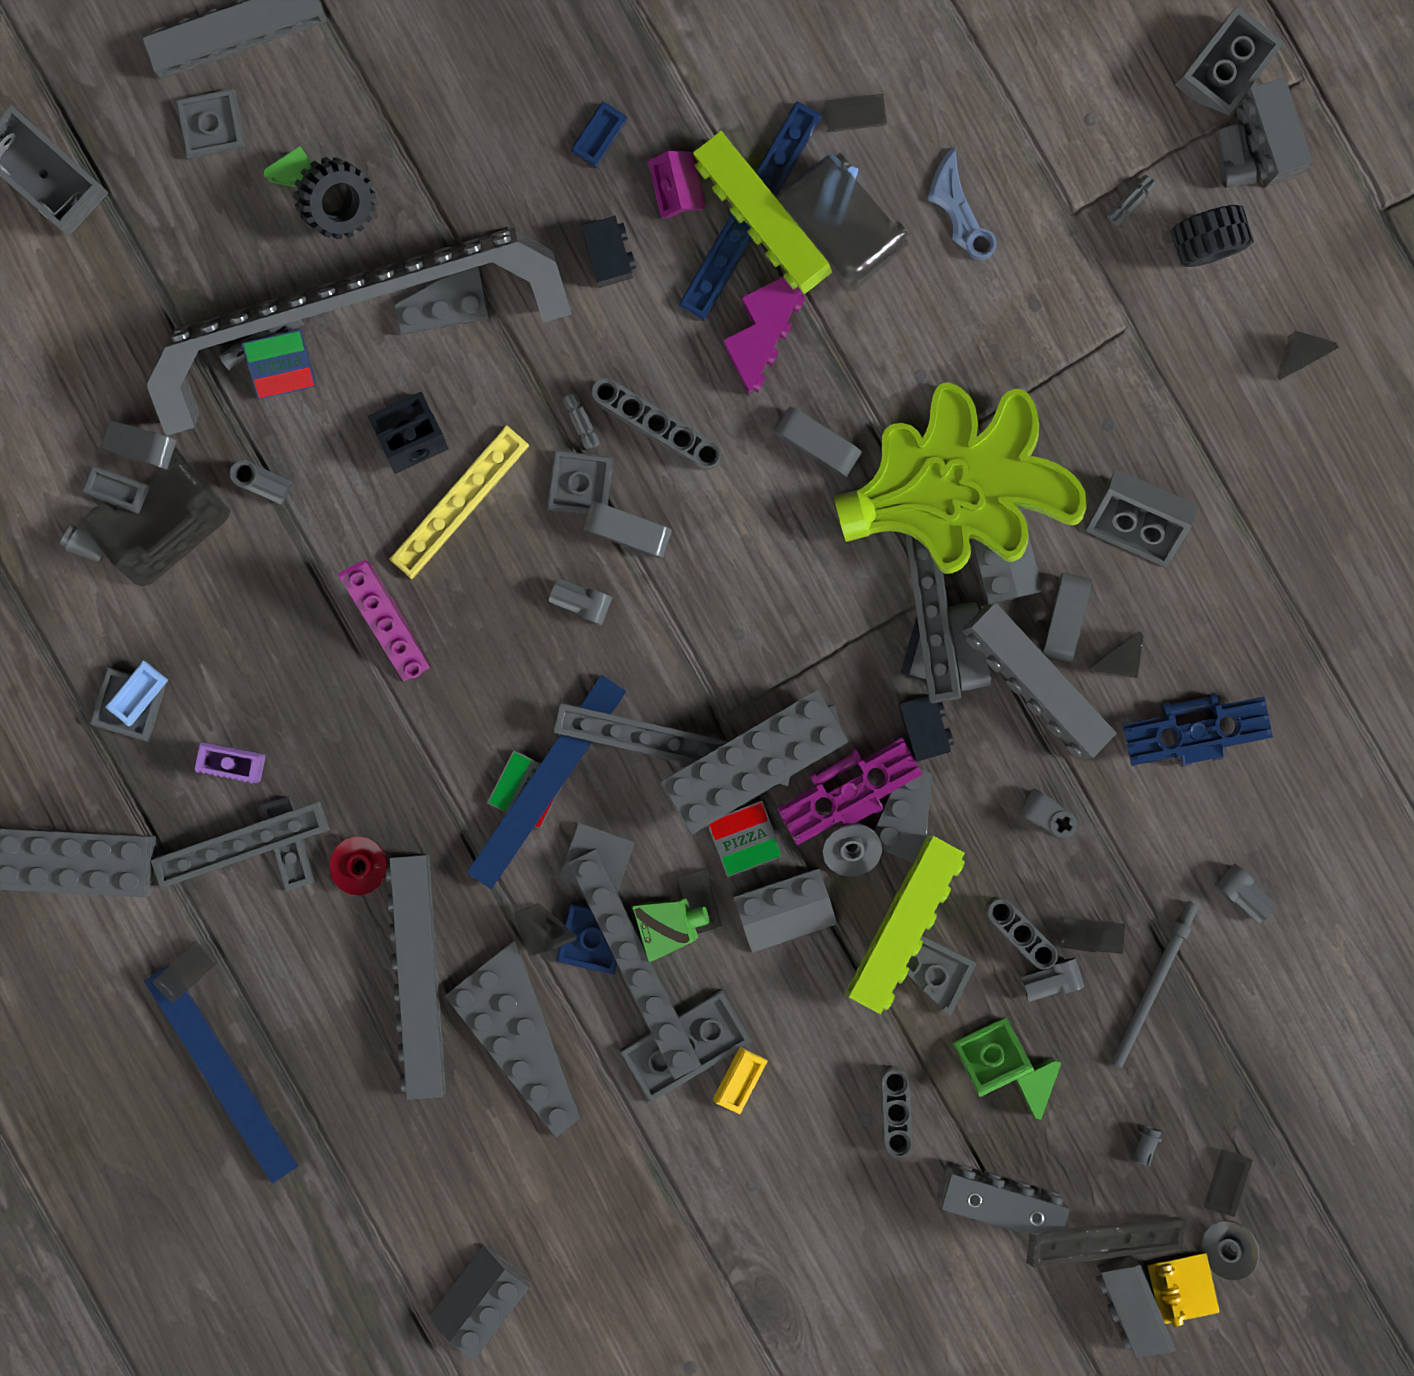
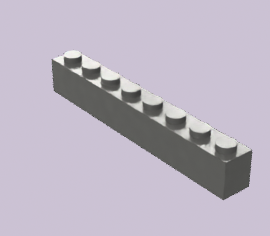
M429 854L390 858V864L387 865L386 880L392 883V894H388L389 912H394V924H390L391 942H396V954H392L393 972H398L399 983L394 984L395 1002H400L401 1014H396L397 1032H402L403 1044L398 1045L399 1062H404L405 1074L400 1075L401 1092H406L407 1100L439 1098L446 1094L430 857Z

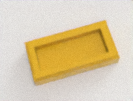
M739 1047L712 1100L718 1105L741 1114L768 1061L753 1052Z

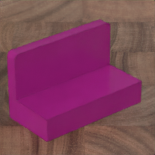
M667 151L648 161L661 218H672L684 211H701L706 208L692 152Z

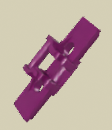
M903 738L863 760L855 748L850 751L851 754L817 774L815 772L810 773L809 776L815 787L776 808L796 844L799 845L840 821L843 822V825L854 824L872 813L880 812L883 810L879 799L923 775ZM858 765L861 770L860 775L828 793L825 791L823 783ZM872 768H879L884 772L885 778L880 785L874 786L867 779V774ZM821 797L828 798L832 803V810L827 815H820L815 810V803Z

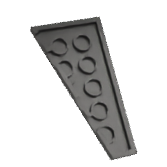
M515 939L447 993L445 998L552 1134L558 1137L578 1121L580 1116Z

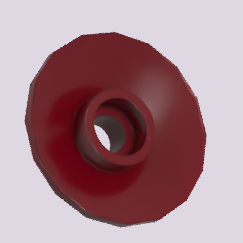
M355 836L345 839L336 846L330 858L329 870L333 882L340 890L348 895L363 896L372 893L381 886L386 877L388 863L385 852L377 842L368 837ZM361 860L366 863V868L362 872L358 869V863Z

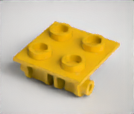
M1207 1253L1147 1265L1155 1302L1165 1324L1171 1323L1173 1327L1184 1324L1183 1320L1219 1313Z

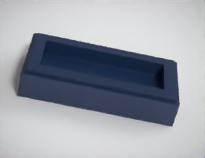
M602 101L572 147L571 153L597 168L627 122L628 117Z

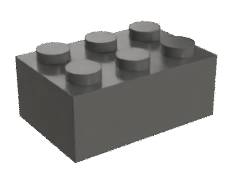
M1283 77L1251 87L1238 103L1236 112L1240 124L1245 125L1248 134L1246 135L1248 150L1254 153L1257 162L1255 164L1257 178L1260 181L1263 180L1265 188L1298 178L1313 163L1286 78Z

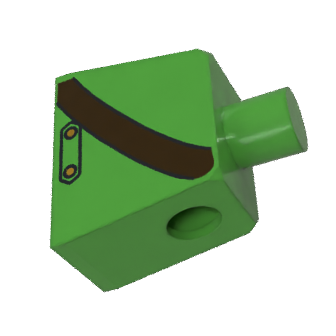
M686 898L643 902L633 907L649 962L698 939L696 927L709 924L706 908L700 907L690 910Z

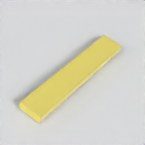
M506 425L389 560L408 577L413 579L526 451L529 444Z

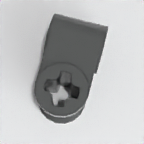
M1035 788L1018 812L1019 815L1036 826L1042 827L1060 838L1072 836L1077 829V820L1072 813L1056 804L1057 802ZM1067 817L1069 829H1062L1058 832V824L1055 823L1056 819Z

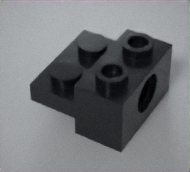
M422 391L367 416L394 474L449 450L443 433Z

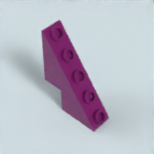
M784 277L742 297V304L753 326L724 340L723 345L748 395L752 394L753 391L759 393L766 379L762 373L766 365H773L779 353V350L775 347L780 338L786 339L793 325L788 321L793 311L799 313L806 297L802 296L801 290L798 287L793 290Z
M364 559L338 573L339 578L403 682L410 678H416L423 671L429 669L430 666L394 598L389 596L373 564Z

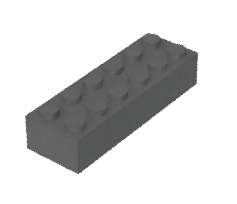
M816 690L666 778L659 784L689 835H692L846 744L848 740L821 694Z
M0 828V890L126 897L152 896L154 869L151 860L155 858L156 836Z

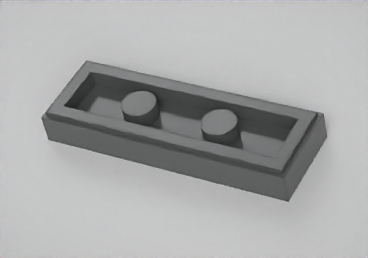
M291 797L260 805L264 821L294 810ZM303 840L273 850L284 891L315 883Z

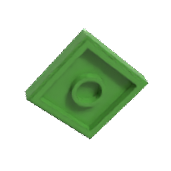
M1007 1017L953 1042V1046L979 1097L1034 1071Z

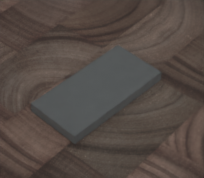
M722 989L678 1015L702 1065L701 1067L674 1080L651 1032L619 1050L649 1103L737 1052L739 1047L743 1048L753 1042Z

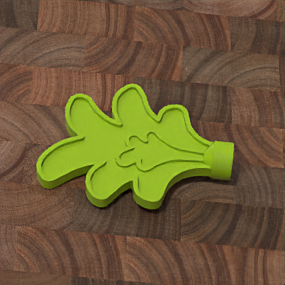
M947 382L940 384L933 394L929 425L923 438L919 431L911 425L904 423L889 425L882 435V460L874 478L859 490L835 495L834 500L846 542L878 532H901L921 542L929 551L938 569L943 573L949 574L962 569L968 562L971 555L970 540L972 538L986 545L1005 561L1014 562L1020 559L1027 548L1029 533L1026 519L1019 508L1039 512L1066 525L1078 524L1083 519L1086 511L1085 490L1080 481L1066 468L1050 460L1031 456L1039 437V419L1036 406L1027 392L1022 389H1012L1006 392L1000 400L991 423L978 436V418L971 397L959 386Z

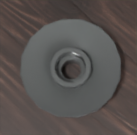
M854 823L842 825L833 830L825 839L822 851L824 861L830 870L839 875L853 877L863 875L876 866L880 861L882 846L881 840L874 830L865 825ZM848 844H856L853 847H847Z
M1222 1220L1211 1225L1204 1233L1201 1243L1202 1253H1207L1210 1269L1217 1276L1226 1280L1239 1281L1249 1277L1257 1268L1260 1258L1259 1246L1254 1235L1244 1225L1235 1221ZM1231 1243L1236 1245L1238 1252H1234L1231 1249Z

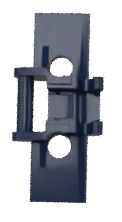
M1214 692L1209 693L1208 697L1174 704H1169V702L1161 703L1163 717L1123 724L1131 766L1180 757V767H1186L1195 762L1223 759L1225 757V747L1273 738L1265 696L1219 705L1217 695ZM1210 709L1211 719L1178 726L1176 724L1175 715ZM1226 716L1231 717L1235 722V729L1230 734L1223 733L1219 727L1221 719ZM1166 728L1170 729L1174 736V744L1171 746L1164 745L1160 739L1161 732Z

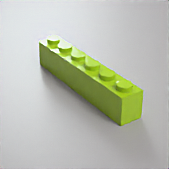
M722 131L693 152L698 162L694 165L696 170L704 180L710 177L715 184L712 187L713 191L722 202L727 199L733 207L729 209L739 223L743 221L747 223L750 227L747 232L757 245L763 243L768 249L765 255L776 268L781 265L786 272L783 277L793 290L798 287L803 294H806L832 273L828 261Z
M927 835L844 994L845 996L879 1014L882 1013L883 1009L886 1011L889 1009L895 997L892 992L897 982L901 984L909 971V968L906 967L911 956L915 957L922 947L923 941L920 938L925 929L929 930L934 924L937 914L934 912L939 902L944 903L950 893L951 887L948 885L953 875L957 877L964 866L965 861L962 860L964 852L935 836Z

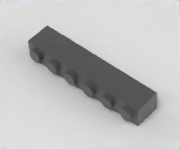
M238 0L232 7L223 10L221 8L212 9L205 14L206 16L198 19L187 18L179 21L175 27L155 29L149 33V36L143 37V41L154 72L160 79H164L327 22L320 0Z
M997 603L984 606L961 630L967 636L966 641L975 650H980L986 656L987 664L1007 679L1006 683L1013 692L1021 694L1026 699L1027 707L1048 723L1046 726L1053 735L1061 737L1066 742L1067 750L1074 757L1081 760L1094 758L1117 734Z

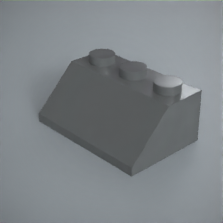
M1237 6L1227 15L1176 82L1175 86L1198 104L1229 115L1284 42Z
M1115 468L1101 494L1085 532L1167 568L1193 525L1197 505Z
M973 538L970 540L971 555L985 606L1043 592L1030 539H1028V545L1022 557L1014 562L1005 561L983 543Z
M818 867L733 895L752 953L837 924Z
M484 1244L429 1318L450 1344L474 1361L529 1289L532 1280Z
M1127 1253L1096 1266L1100 1276L1095 1277L1102 1294L1108 1293L1111 1304L1107 1305L1114 1323L1119 1321L1123 1332L1119 1333V1336L1126 1351L1131 1349L1136 1357L1176 1351L1142 1268L1130 1253Z

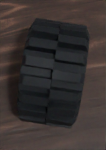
M328 157L321 158V164L315 160L309 163L311 169L308 171L304 168L300 172L303 178L302 180L296 179L295 186L299 189L298 191H293V198L298 201L294 205L300 213L301 219L315 231L328 238L332 236L335 239H342L343 234L349 238L354 236L353 231L355 229L361 232L364 229L363 222L366 220L369 223L372 219L368 215L370 210L375 211L376 207L371 202V199L376 198L375 191L370 189L373 184L365 177L366 174L346 160L343 161L337 157H333V160ZM345 183L347 197L342 207L334 212H324L322 198L326 190L332 185Z
M1226 205L1204 211L1179 222L1170 231L1180 264L1183 267L1201 266L1227 258L1245 250L1254 242L1242 205Z

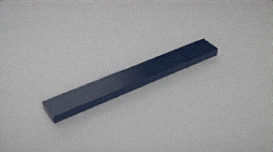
M796 101L755 172L775 197L780 192L823 116ZM733 214L730 215L679 303L680 308L705 321L752 240L747 232L750 227L745 221L739 223Z
M601 675L580 708L611 715L627 691L604 675ZM560 735L471 865L467 874L492 890L592 743L591 741Z
M169 964L144 980V983L270 1182L273 1184L299 1166L173 966Z

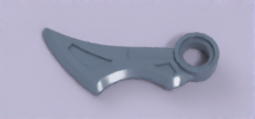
M952 147L936 170L930 187L928 201L941 206L949 214L953 225L952 240L964 248L974 260L984 261L989 259L995 252L996 237L991 231L980 228L972 213L959 180L956 148ZM983 237L988 240L990 247L986 252H978L974 249L973 241L976 238Z

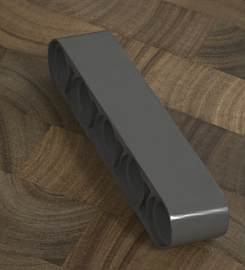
M601 378L593 385L592 395L595 403L600 408L702 470L711 471L719 465L721 450L712 440L612 379ZM603 387H610L614 390V395L609 400H601L598 397L599 390ZM629 402L637 403L640 407L639 412L634 416H628L623 412L624 406ZM651 419H663L665 427L659 432L652 431L648 427ZM677 434H687L691 439L690 443L686 447L675 445L673 440ZM703 449H712L716 454L715 460L710 463L702 462L699 458L700 452Z

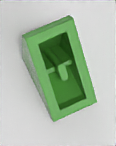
M299 146L266 168L264 176L271 183L298 188L295 186L296 179L302 180L303 175L300 172L304 168L309 171L311 169L309 164L311 161L301 146Z
M1052 1057L1034 1065L1033 1072L1016 1079L1031 1114L1039 1120L1042 1119L1061 1066V1062Z

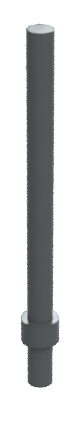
M1188 901L1179 922L1175 921L1170 931L1173 934L1111 1063L1121 1068L1123 1067L1183 939H1187L1192 930L1190 925L1199 905Z

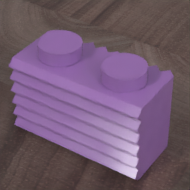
M200 743L195 770L197 773L220 776L221 778L226 777L232 780L258 783L262 777L265 754L210 743Z

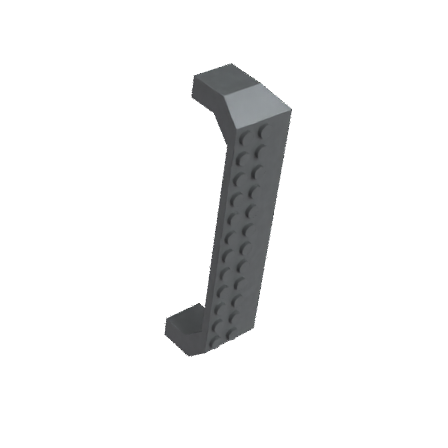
M512 227L175 328L147 383V388L165 436L195 428L200 413L186 375L199 350L493 262L531 283L543 323L571 315L572 313L553 251L516 227Z

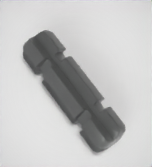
M1144 175L1137 182V186H1133L1118 202V207L1115 206L1107 214V219L1113 225L1119 226L1127 217L1126 215H1129L1146 197L1145 194L1148 195L1154 189L1156 183L1151 177Z
M571 393L565 396L563 403L567 411H570L569 416L578 435L582 436L581 441L584 448L590 450L599 445L598 437L595 432H592L593 427L584 408L580 406L581 401L578 395Z

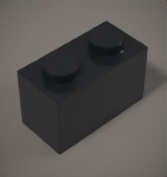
M611 216L581 225L598 287L602 288L633 279L631 270L636 269V264L632 251L626 252L623 241L628 240L624 223L618 224L616 216Z
M929 696L898 705L912 756L916 762L951 752L950 746L954 745V740L950 728H944L941 718L946 716L943 702L931 703Z

